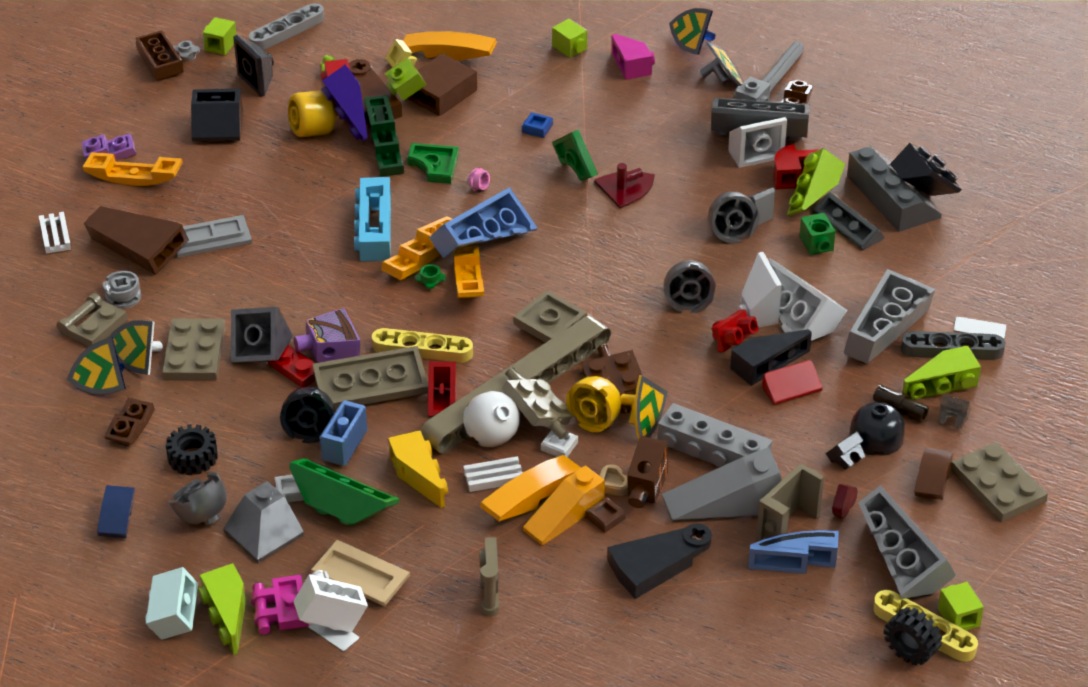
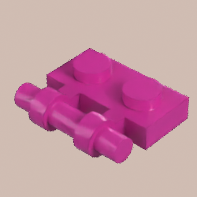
M301 574L273 578V588L264 589L262 583H255L252 586L251 604L255 607L256 611L253 618L260 634H268L272 622L279 623V630L309 626V624L299 620L293 602L303 586ZM275 602L276 607L267 608V604Z

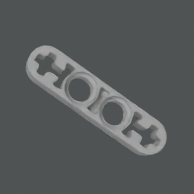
M316 3L308 4L250 32L249 41L259 45L263 50L270 48L323 22L325 19L324 7Z

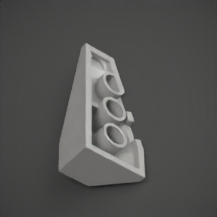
M769 447L669 490L661 496L672 521L703 520L718 517L735 518L737 516L758 517L759 501L779 484L782 479Z

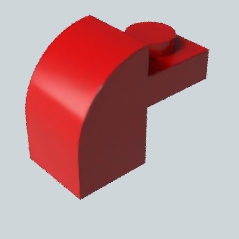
M789 145L778 150L775 154L773 170L775 189L797 188V180L803 172L805 158L810 153L820 149L796 151L795 145Z

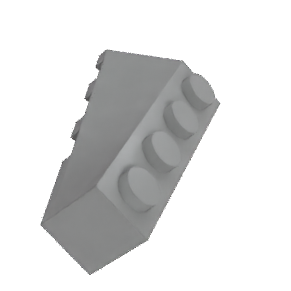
M881 485L858 502L902 599L934 594L957 576L945 556Z

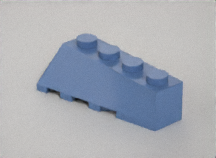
M509 187L443 224L429 239L444 258L460 248L478 242L535 231L538 228Z

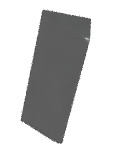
M828 192L812 209L817 214L825 213L833 227L863 250L884 239L883 234L878 228L831 192Z

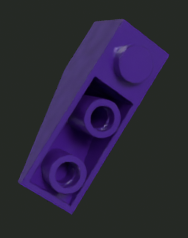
M345 64L322 80L321 85L323 88L320 90L328 101L333 100L337 106L335 111L342 120L346 119L351 125L349 130L356 140L361 139L364 143L368 136L360 83Z

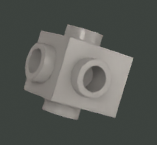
M749 77L741 86L736 88L733 98L769 101L771 84Z

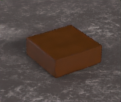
M606 497L586 510V518L606 533L626 519V512Z

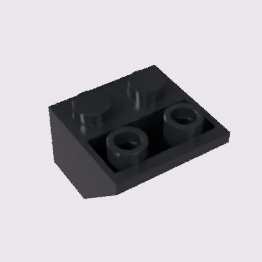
M241 88L193 89L191 100L192 142H230L240 140L243 116Z
M909 143L890 163L902 180L929 196L954 194L962 190L956 182L957 176L949 169H945V161L936 154L932 156L923 146L918 148Z

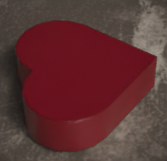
M845 484L838 485L832 506L834 516L840 518L847 516L857 499L858 490L856 487Z

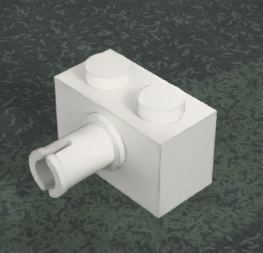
M322 570L308 575L293 601L300 621L347 632L354 630L368 607L361 587L331 580L326 571L323 573Z

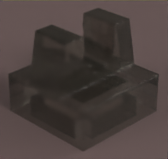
M943 395L940 404L939 421L945 425L949 416H955L957 418L956 428L961 429L970 414V401Z

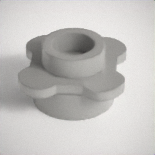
M189 40L182 41L178 45L173 46L182 61L193 60L196 57V53L200 51V48L194 46L192 41Z

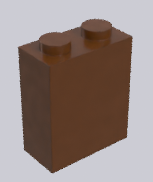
M440 54L418 69L419 74L427 85L407 99L441 116L477 91V71L444 54Z

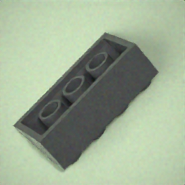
M714 97L711 110V131H716L718 135H729L730 131L741 126L785 117L787 119L786 136H788L789 140L799 141L802 140V137L807 138L810 104Z
M871 146L849 153L847 176L898 232L941 218L942 214L916 187L902 180L891 167L890 163L892 161Z

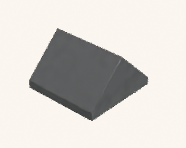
M279 307L231 310V362L279 360L293 337Z

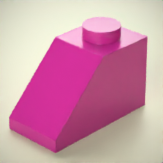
M612 34L611 54L625 80L652 75V65H655L654 53L649 51L647 45L641 41Z

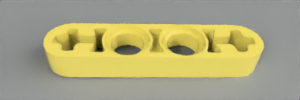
M388 328L377 329L372 334V348L377 353L413 347L403 344L405 342H414L416 344L413 346H418L420 356L423 359L464 363L473 357V343L465 337ZM431 345H440V346H442V347L439 348V349H431V348H429V346H431Z
M883 590L876 594L873 611L879 618L889 622L902 608L910 607V610L916 608L918 609V614L923 611L927 614L925 617L927 620L931 618L934 621L933 627L938 626L939 629L945 632L940 641L942 645L938 649L939 651L961 662L971 661L975 658L978 640L970 632L907 598L902 599L901 595L894 591Z

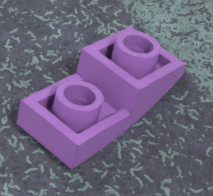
M130 133L117 136L107 141L103 134L81 142L85 160H87L91 152L114 154L115 160L136 155L134 140Z

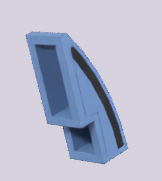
M800 531L778 535L751 544L748 569L806 574L807 565L836 568L839 531Z

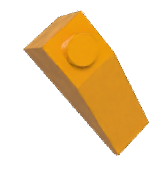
M586 465L563 480L523 526V531L540 545H545L586 517V510L605 498V480Z

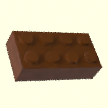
M163 30L135 38L137 50L156 80L184 72L182 59Z

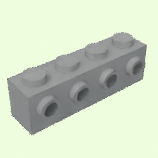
M672 403L658 423L657 440L666 441L669 448L719 467L769 447L772 453L773 440Z

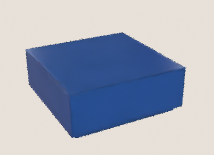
M531 112L522 125V132L544 138L553 125V118Z

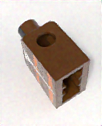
M640 435L627 475L628 503L631 506L643 508L645 502L655 503L668 474L666 441Z

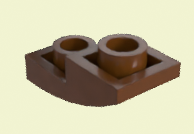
M801 80L790 81L785 88L784 98L781 102L808 104L813 85H808Z
M127 398L120 415H114L104 436L105 439L131 445L149 422L155 410L153 403Z
M925 448L915 485V496L943 500L946 482L949 479L952 451Z

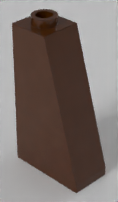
M102 206L84 222L91 239L155 275L189 241L183 225L178 222Z

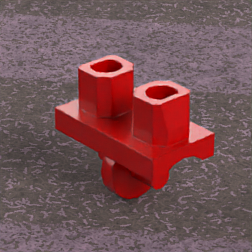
M738 310L726 319L716 321L711 328L713 339L718 340V352L727 351L734 345L743 342V339L759 331L756 317L747 316L746 310Z

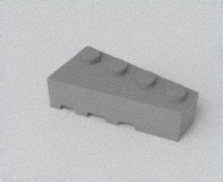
M887 269L850 330L843 354L866 364L871 362L929 311L935 289Z

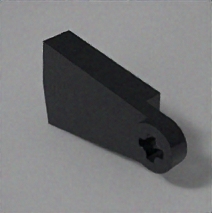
M691 524L686 528L607 547V561L618 581L636 599L691 567L693 558L711 546L712 533L703 524Z

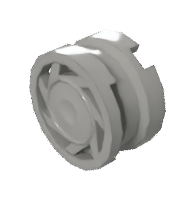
M117 271L108 275L106 282H103L106 302L120 309L130 308L139 303L141 289L137 275L130 271Z

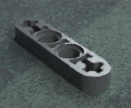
M909 331L902 336L901 351L911 357L934 358L944 350L962 347L960 344L965 343L972 346L970 350L976 359L994 360L1004 355L1006 342L1003 337L997 334ZM934 343H943L946 346L937 347L934 345Z

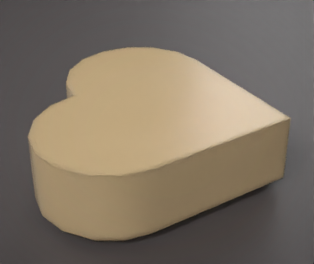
M611 464L603 467L600 477L605 480V494L615 496L628 494L627 476L622 474V469L617 465Z

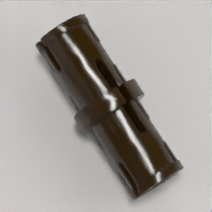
M881 384L874 392V401L891 405L899 413L908 415L919 422H923L929 412L928 406L908 398L909 395L905 393H897Z

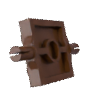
M603 344V348L602 345L597 348L601 358L581 362L585 378L598 376L608 379L615 385L620 393V397L622 394H636L639 375H642L633 350L611 355L608 346ZM621 405L620 411L623 414H626L625 408L627 413L632 410L630 405Z

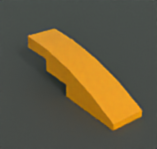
M421 32L406 34L403 42L412 53L423 51L426 59L444 54L456 61L490 56L497 43L495 38L460 32Z
M446 216L417 229L415 239L400 245L398 255L382 262L381 271L399 280H403L432 262L440 253L429 237L443 224L452 220V218Z
M565 455L550 459L523 472L485 498L479 507L499 522L538 508L540 499L549 497L564 479L581 467Z

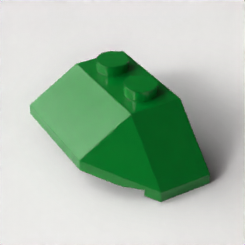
M303 458L290 462V471L305 504L315 507V511L320 514L338 517L339 522L343 524L355 525V523L367 520L399 503L400 498L377 490L308 459Z

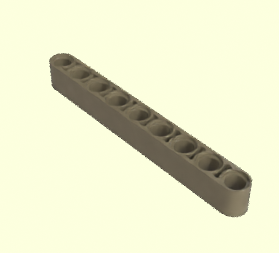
M592 316L582 318L425 422L420 430L424 441L429 440L431 447L441 454L448 452L470 437L466 432L463 416L465 408L475 396L489 391L502 392L507 395L502 387L507 380H510L505 375L509 368L514 367L522 378L542 379L549 384L597 352L598 346L602 345L603 348V344H607L610 340L611 330Z

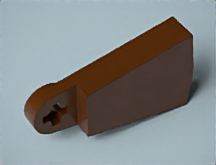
M363 59L351 61L349 63L350 71L360 83L366 125H368L364 104L365 97L388 95L394 119L402 117V103L391 93L387 85L373 70L370 63Z

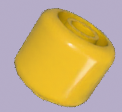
M321 90L292 94L289 98L287 109L288 121L292 132L297 137L330 134L334 129L337 116L333 100L328 101Z

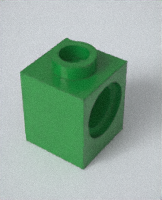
M819 213L801 217L799 237L809 254L814 255L833 251L836 231L826 214Z

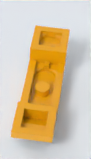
M91 152L83 165V171L112 183L130 186H149L164 183L175 178L183 161L181 158L159 157L155 164L116 162L114 154Z
M472 244L453 252L457 297H484L478 244Z

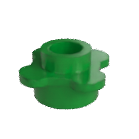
M433 264L423 266L420 269V274L415 276V281L423 283L428 289H433L439 282L446 280V275L440 273V268Z

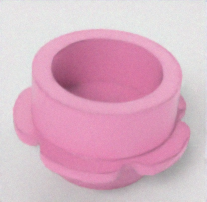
M475 168L468 176V183L475 192L477 190H485L489 186L490 175L482 168Z

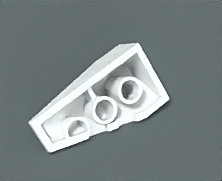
M769 258L768 261L782 285L779 319L783 324L781 327L784 332L809 329L812 332L811 341L834 332L847 309Z

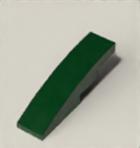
M388 95L365 97L364 104L379 175L403 174L404 165L400 155L395 120Z

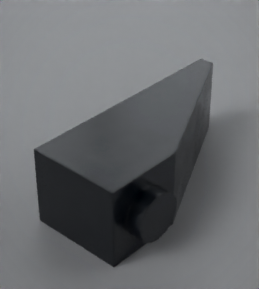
M807 329L750 338L731 349L730 369L753 386L763 380L765 373L783 368L810 352L812 332Z

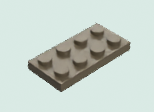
M418 346L312 364L316 386L328 394L333 401L335 410L338 409L344 400L364 405L428 393V382Z

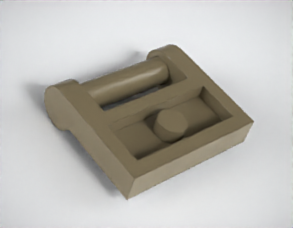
M92 293L86 298V302L67 318H62L58 321L56 326L62 334L89 347L107 338L128 318L126 311L103 301L98 294ZM92 310L96 311L78 327L74 326Z
M496 537L485 538V550H479L481 568L480 587H484V600L481 607L482 613L489 617L495 616L499 612Z

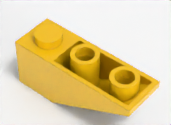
M421 431L388 438L389 457L397 477L440 508L445 507L444 495H448V487L445 478L440 479L439 477L440 468L437 459L432 460V448L429 440L424 441Z

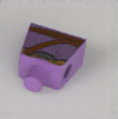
M344 308L308 319L306 321V335L294 337L296 351L311 350L315 361L318 363L355 357L360 354V338Z

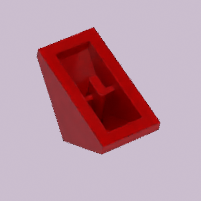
M429 361L428 416H435L456 402V362Z

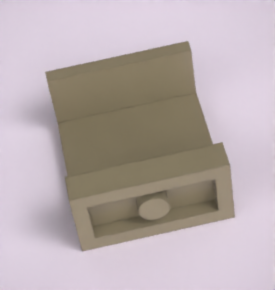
M801 463L759 501L756 541L759 542L767 538L787 534L789 516L798 508L817 519L820 516L824 476Z

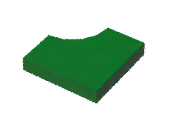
M579 129L552 141L560 163L570 166L581 182L598 175Z
M411 143L407 164L422 169L427 175V182L452 184L459 156V147Z

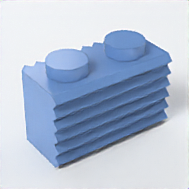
M345 400L341 402L319 437L321 439V458L324 461L343 466L347 465V462L350 461L354 450L361 443L365 432H368L366 407L364 405Z

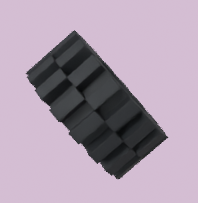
M189 424L187 429H183L181 426L178 427V433L173 430L171 437L168 436L166 439L168 463L174 471L178 469L180 474L187 471V475H192V471L201 474V469L208 471L210 465H215V459L218 458L216 437L212 431L209 432V428L204 427L202 429L201 425L196 424L195 428H192V424ZM188 448H200L192 452L184 451Z
M910 607L899 610L885 625L886 628L883 630V634H886L884 637L885 641L891 643L888 647L891 650L895 649L897 651L895 654L897 657L902 655L904 657L903 661L906 663L911 660L912 665H917L918 663L923 665L941 647L942 635L937 634L940 629L938 626L933 627L934 621L931 618L929 620L925 618L927 614L923 611L918 614V609L913 608L910 610Z

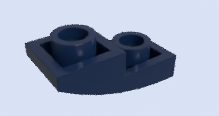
M106 485L97 529L98 536L127 538L135 494L134 487Z

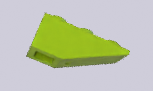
M824 148L810 153L804 160L805 166L797 180L796 191L789 201L790 207L787 215L790 217L804 211L839 184L845 163Z
M969 346L944 350L904 379L902 393L909 395L908 398L914 400L976 387L979 382L981 366Z
M232 563L200 574L202 587L198 588V593L202 604L208 603L210 607L208 608L211 622L213 625L218 624L220 627L218 632L223 645L228 644L233 655L238 654L246 598L244 583Z

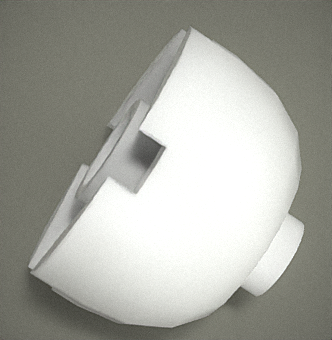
M489 391L475 396L464 410L463 423L467 434L479 441V445L493 448L506 443L516 434L520 425V413L515 402L509 396L502 392Z

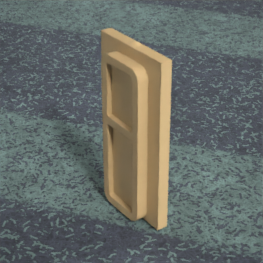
M336 540L311 569L312 574L318 570H322L323 573L326 571L331 580L361 587L365 598L382 606H386L410 577V572L339 540Z

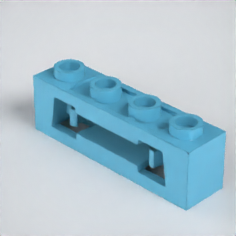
M390 177L360 178V188H355L356 203L360 204H355V219H359L354 221L355 235L359 236H354V250L359 251L360 261H384L391 257ZM369 206H371V210H380V233L379 227H370Z

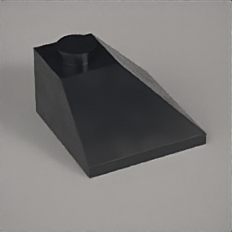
M239 35L233 36L237 75L260 97L265 96L273 77L272 66L274 61L270 53H266L259 45Z

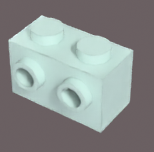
M184 567L155 575L152 578L145 620L148 628L161 640L190 632L193 628L198 582Z

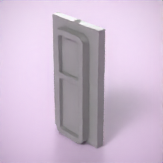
M244 215L183 226L189 241L177 252V257L251 244L252 238Z

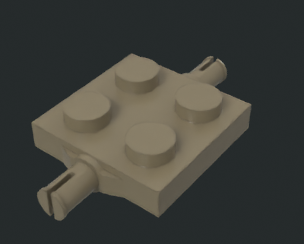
M514 367L509 368L505 375L510 380H507L503 385L502 389L515 402L516 406L533 426H545L552 429L559 440L566 438L569 432L563 427V424H568L573 417L566 409V404L554 395L550 390V385L544 380L522 378Z

